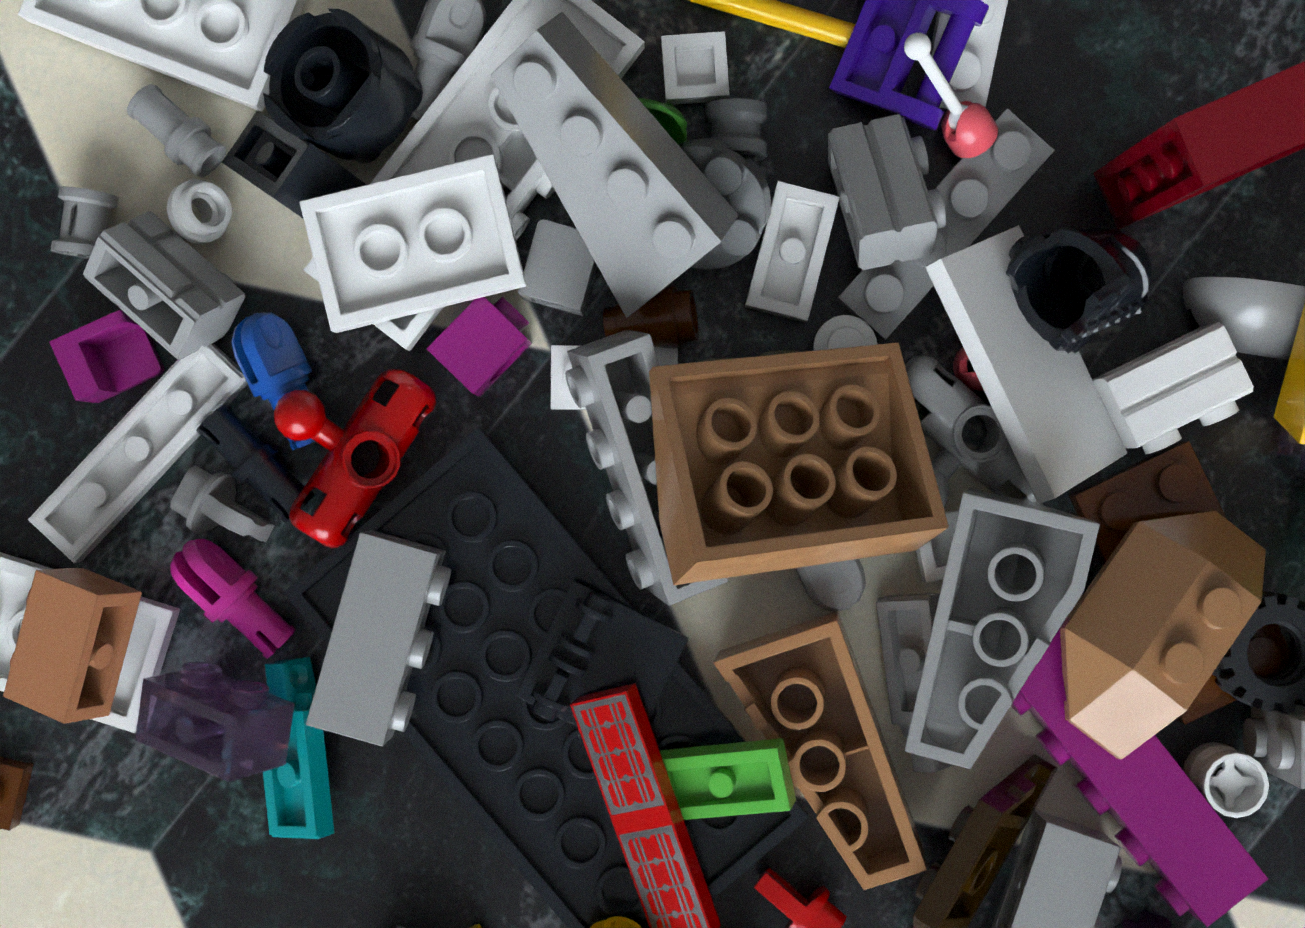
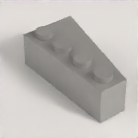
M563 12L538 28L491 74L492 79L626 318L722 242L739 214Z

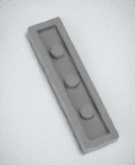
M1008 108L995 121L998 126V136L993 145L976 157L962 158L936 187L940 191L944 203L946 225L943 228L937 229L935 252L923 258L904 262L894 260L891 265L862 270L836 299L853 316L865 321L872 328L875 336L881 341L888 338L934 286L926 266L969 247L1055 151Z

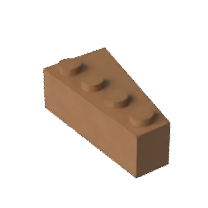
M839 611L720 650L713 662L724 680L730 683L745 706L744 710L757 730L761 731L767 740L783 738L794 786H798L816 813V819L863 890L927 871L922 842Z

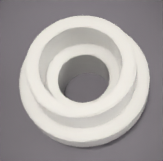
M193 179L179 184L172 190L167 201V214L172 227L182 238L195 244H206L224 234L231 220L232 207L228 196L220 187L204 180ZM191 204H194L200 210L201 222L195 217Z

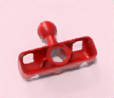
M388 369L377 377L343 429L326 418L324 405L314 393L307 390H294L281 397L274 409V420L278 430L286 438L294 441H304L311 438L329 450L293 503L289 514L291 524L326 547L338 548L348 540V535L353 526L360 518H363L382 487L387 485L396 476L400 467V460L417 436L421 423L434 410L436 405L434 391L422 380L404 370ZM388 380L399 386L387 404L383 406L372 399L382 383ZM369 440L378 449L379 462L371 473L359 476L352 467L351 455L359 443ZM313 488H317L326 493V496L311 516L301 510L300 507Z

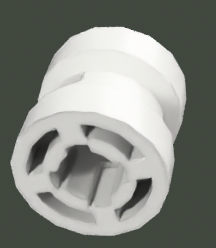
M1218 742L1201 744L1191 751L1185 760L1183 769L1185 774L1211 807L1224 816L1234 818L1249 816L1260 809L1267 798L1269 782L1267 773L1260 762L1227 744ZM1222 767V769L1218 771L1216 776H1213L1214 772L1218 768Z

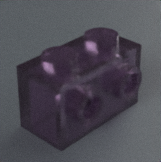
M189 662L182 665L181 671L143 678L135 741L230 782L286 765L294 703L270 694L269 687L263 683L250 680H235L222 674V668L218 665L207 662Z

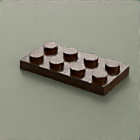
M1180 441L1068 495L1079 517L1100 523L1094 550L1102 567L1134 522L1217 511L1226 518L1190 441ZM1275 623L1264 625L1258 629L1251 638L1247 651L1250 668L1255 674L1263 678L1274 677L1282 672L1291 656V651L1278 624ZM1211 675L1188 710L1176 718V721L1186 725L1236 701V699L1222 691L1215 683L1218 680L1217 677Z

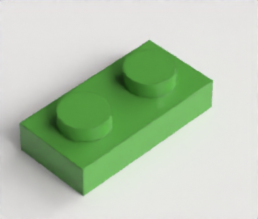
M783 738L660 751L684 820L791 811L796 801Z

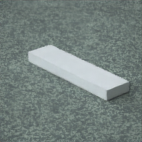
M214 343L206 347L201 346L197 352L180 361L177 360L28 520L73 563L82 562L200 436L196 431L197 427L221 405L225 403L230 404L248 385L240 367Z

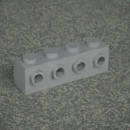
M624 330L567 351L572 365V369L565 372L567 385L576 405L579 408L586 407L593 431L586 433L587 445L596 466L600 470L606 468L613 492L606 494L607 505L618 529H626L633 551L626 554V561L637 587L640 590L645 588L670 606L728 582L727 578L673 585L659 522L649 371L652 367L660 365L650 334Z

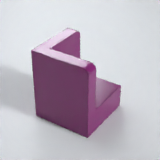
M122 310L115 311L49 341L76 401L100 403L162 375L165 370L150 335Z

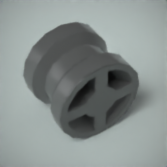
M733 98L714 100L704 105V119L710 124V139H717L730 144L731 146L728 149L739 153L745 160L749 157L753 161H760L767 157L768 144L761 138V125L768 118V105L765 102Z

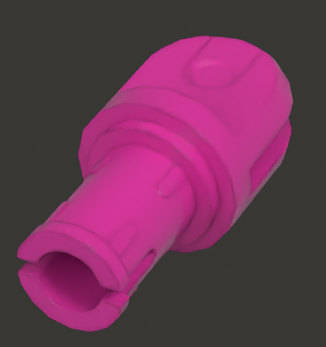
M206 539L191 540L184 544L182 551L174 554L170 564L171 575L177 585L205 611L203 615L211 623L216 620L222 623L227 619L263 653L262 655L266 659L272 656L276 649H279L296 631L293 625L290 626L254 592L258 587L254 583L258 577L250 569L245 571L223 549Z

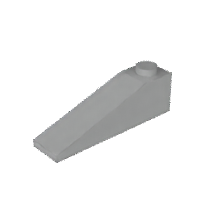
M970 488L963 492L905 752L971 769L1066 617L1084 592L1100 526L1099 522L1038 503Z

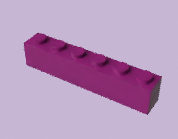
M1059 628L1044 655L1015 697L1011 705L1012 708L1020 716L1028 710L1043 728V730L1035 735L1058 765L1061 766L1066 761L1072 764L1083 778L1075 785L1078 792L1099 816L1109 811L1122 828L1114 837L1138 866H1142L1148 861L1161 877L1153 886L1168 906L1179 917L1188 911L1206 927L1210 926L1268 880L1267 876L1155 735L1121 760L1115 758L1065 719L1064 701L1067 699L1062 674Z

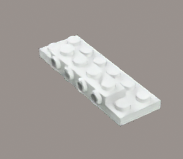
M512 0L370 184L493 154L496 158L517 241L530 222V218L523 214L524 210L537 193L547 199L555 192V189L497 88L491 74L538 28L561 12L568 17L620 79L645 49V41L592 0ZM312 258L304 268V271L319 282ZM444 307L374 325L403 348L410 351Z

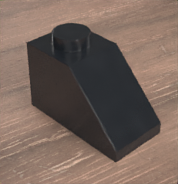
M256 111L221 162L301 218H303L300 201L367 185L313 144L290 134L258 111Z

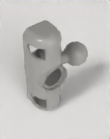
M926 355L911 358L905 364L913 397L930 412L920 419L923 433L941 447V450L931 463L943 507L950 495L948 480L960 465L994 494L1006 496L998 487L1009 480L1026 495L1021 500L1038 503L992 406H989L956 376L947 372L935 358ZM935 369L940 375H942V376H943L948 382H950L953 386L951 387L946 381H944V380H943L938 374H936L933 370ZM977 415L986 425V439L977 449L970 450L963 442L962 429L968 419Z

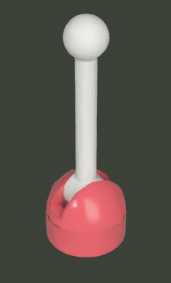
M923 33L911 34L904 43L906 55L910 59L919 61L948 107L941 123L943 137L953 154L960 158H973L984 153L993 145L998 136V126L988 109L979 103H972L970 101L960 102L930 54L931 41L928 36Z

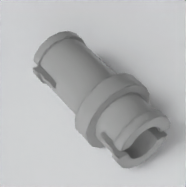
M153 84L144 86L130 100L127 107L128 115L136 119L165 145V155L177 165L186 164L197 177H205L222 162L226 153V147L211 137V128L199 117L190 118L162 93L158 86Z

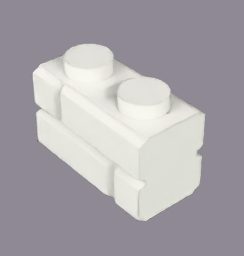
M1216 322L1199 327L1092 379L1125 449L1142 446L1145 454L1164 449L1182 439L1177 428L1198 418L1202 426H1208L1224 420L1239 411L1235 400L1254 392V386L1242 361L1237 358V351L1223 324Z

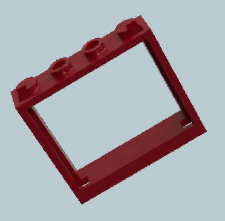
M1305 61L1172 119L1095 171L1093 174L1117 229L1120 230L1305 149Z

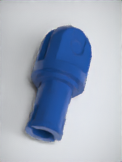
M271 312L255 313L243 319L234 328L231 340L233 353L254 397L261 396L262 400L268 399L274 410L277 401L286 393L294 390L308 391L305 382L309 380L307 374L312 372V369L293 330L283 318ZM287 438L292 451L315 442L311 438L304 441H294Z

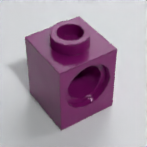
M503 296L494 305L485 297L477 298L436 338L427 350L472 394L481 397L532 344L521 333L529 322Z

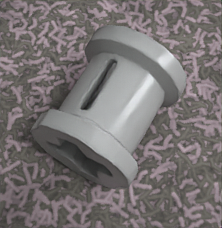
M61 186L59 187L58 198L64 201L60 235L59 239L52 241L51 251L89 259L98 236L101 235L103 230L108 229L110 210L117 208L119 197L96 190Z

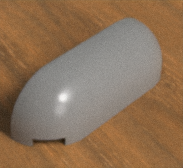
M1198 277L1183 282L1185 307L1187 310L1191 309L1200 327L1220 322L1225 326L1237 352L1289 360L1305 304V286L1237 277Z

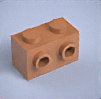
M84 568L36 570L31 589L27 595L26 609L16 648L10 660V671L3 697L63 724L109 716L142 592Z

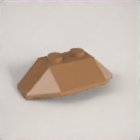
M1217 511L1134 522L1060 627L1062 674L1067 699L1064 701L1065 719L1115 758L1122 760L1186 712L1262 602L1266 549Z

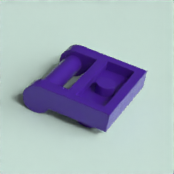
M866 0L829 88L839 95L893 115L900 114L901 117L912 123L931 130H937L944 111L939 109L943 99L928 75L925 74L915 98L901 93L915 61L910 59L904 51L905 40L913 33H923L926 35L936 11L949 15L950 18L933 55V59L950 84L974 26H982L989 6L981 0Z

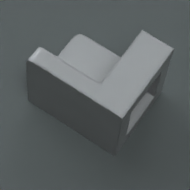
M544 219L537 223L524 269L527 286L518 290V294L523 300L584 316L597 264L576 228Z

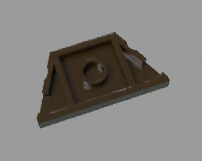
M1034 754L982 796L974 808L967 805L960 812L948 835V839L954 842V845L942 865L935 862L927 870L918 885L916 896L922 901L913 915V928H968L1058 767Z

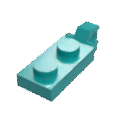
M310 657L277 660L265 664L268 694L265 697L264 710L256 712L269 835L280 838L321 839L335 832L324 732L322 729L306 725L316 689Z

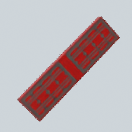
M636 684L579 696L570 704L649 927L719 928L721 924Z

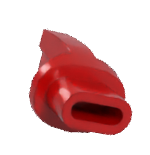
M770 868L765 870L754 884V888L790 918L785 928H841L846 921L847 916L828 900L830 891L824 885L815 890L806 899L789 882Z

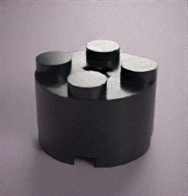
M327 8L331 13L314 16L308 12L298 16L289 22L277 35L265 59L263 72L270 75L269 95L263 93L269 115L285 131L310 142L315 147L332 156L344 160H355L359 163H369L376 160L381 152L401 134L412 112L419 106L422 100V86L415 78L409 58L395 43L345 10Z

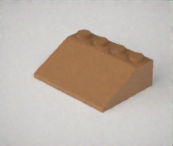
M899 342L654 366L649 371L659 522L673 585L916 551L949 528Z

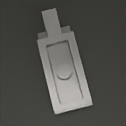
M940 593L888 595L878 598L876 602L892 724H900L904 737H908ZM911 753L913 772L936 773L954 766Z

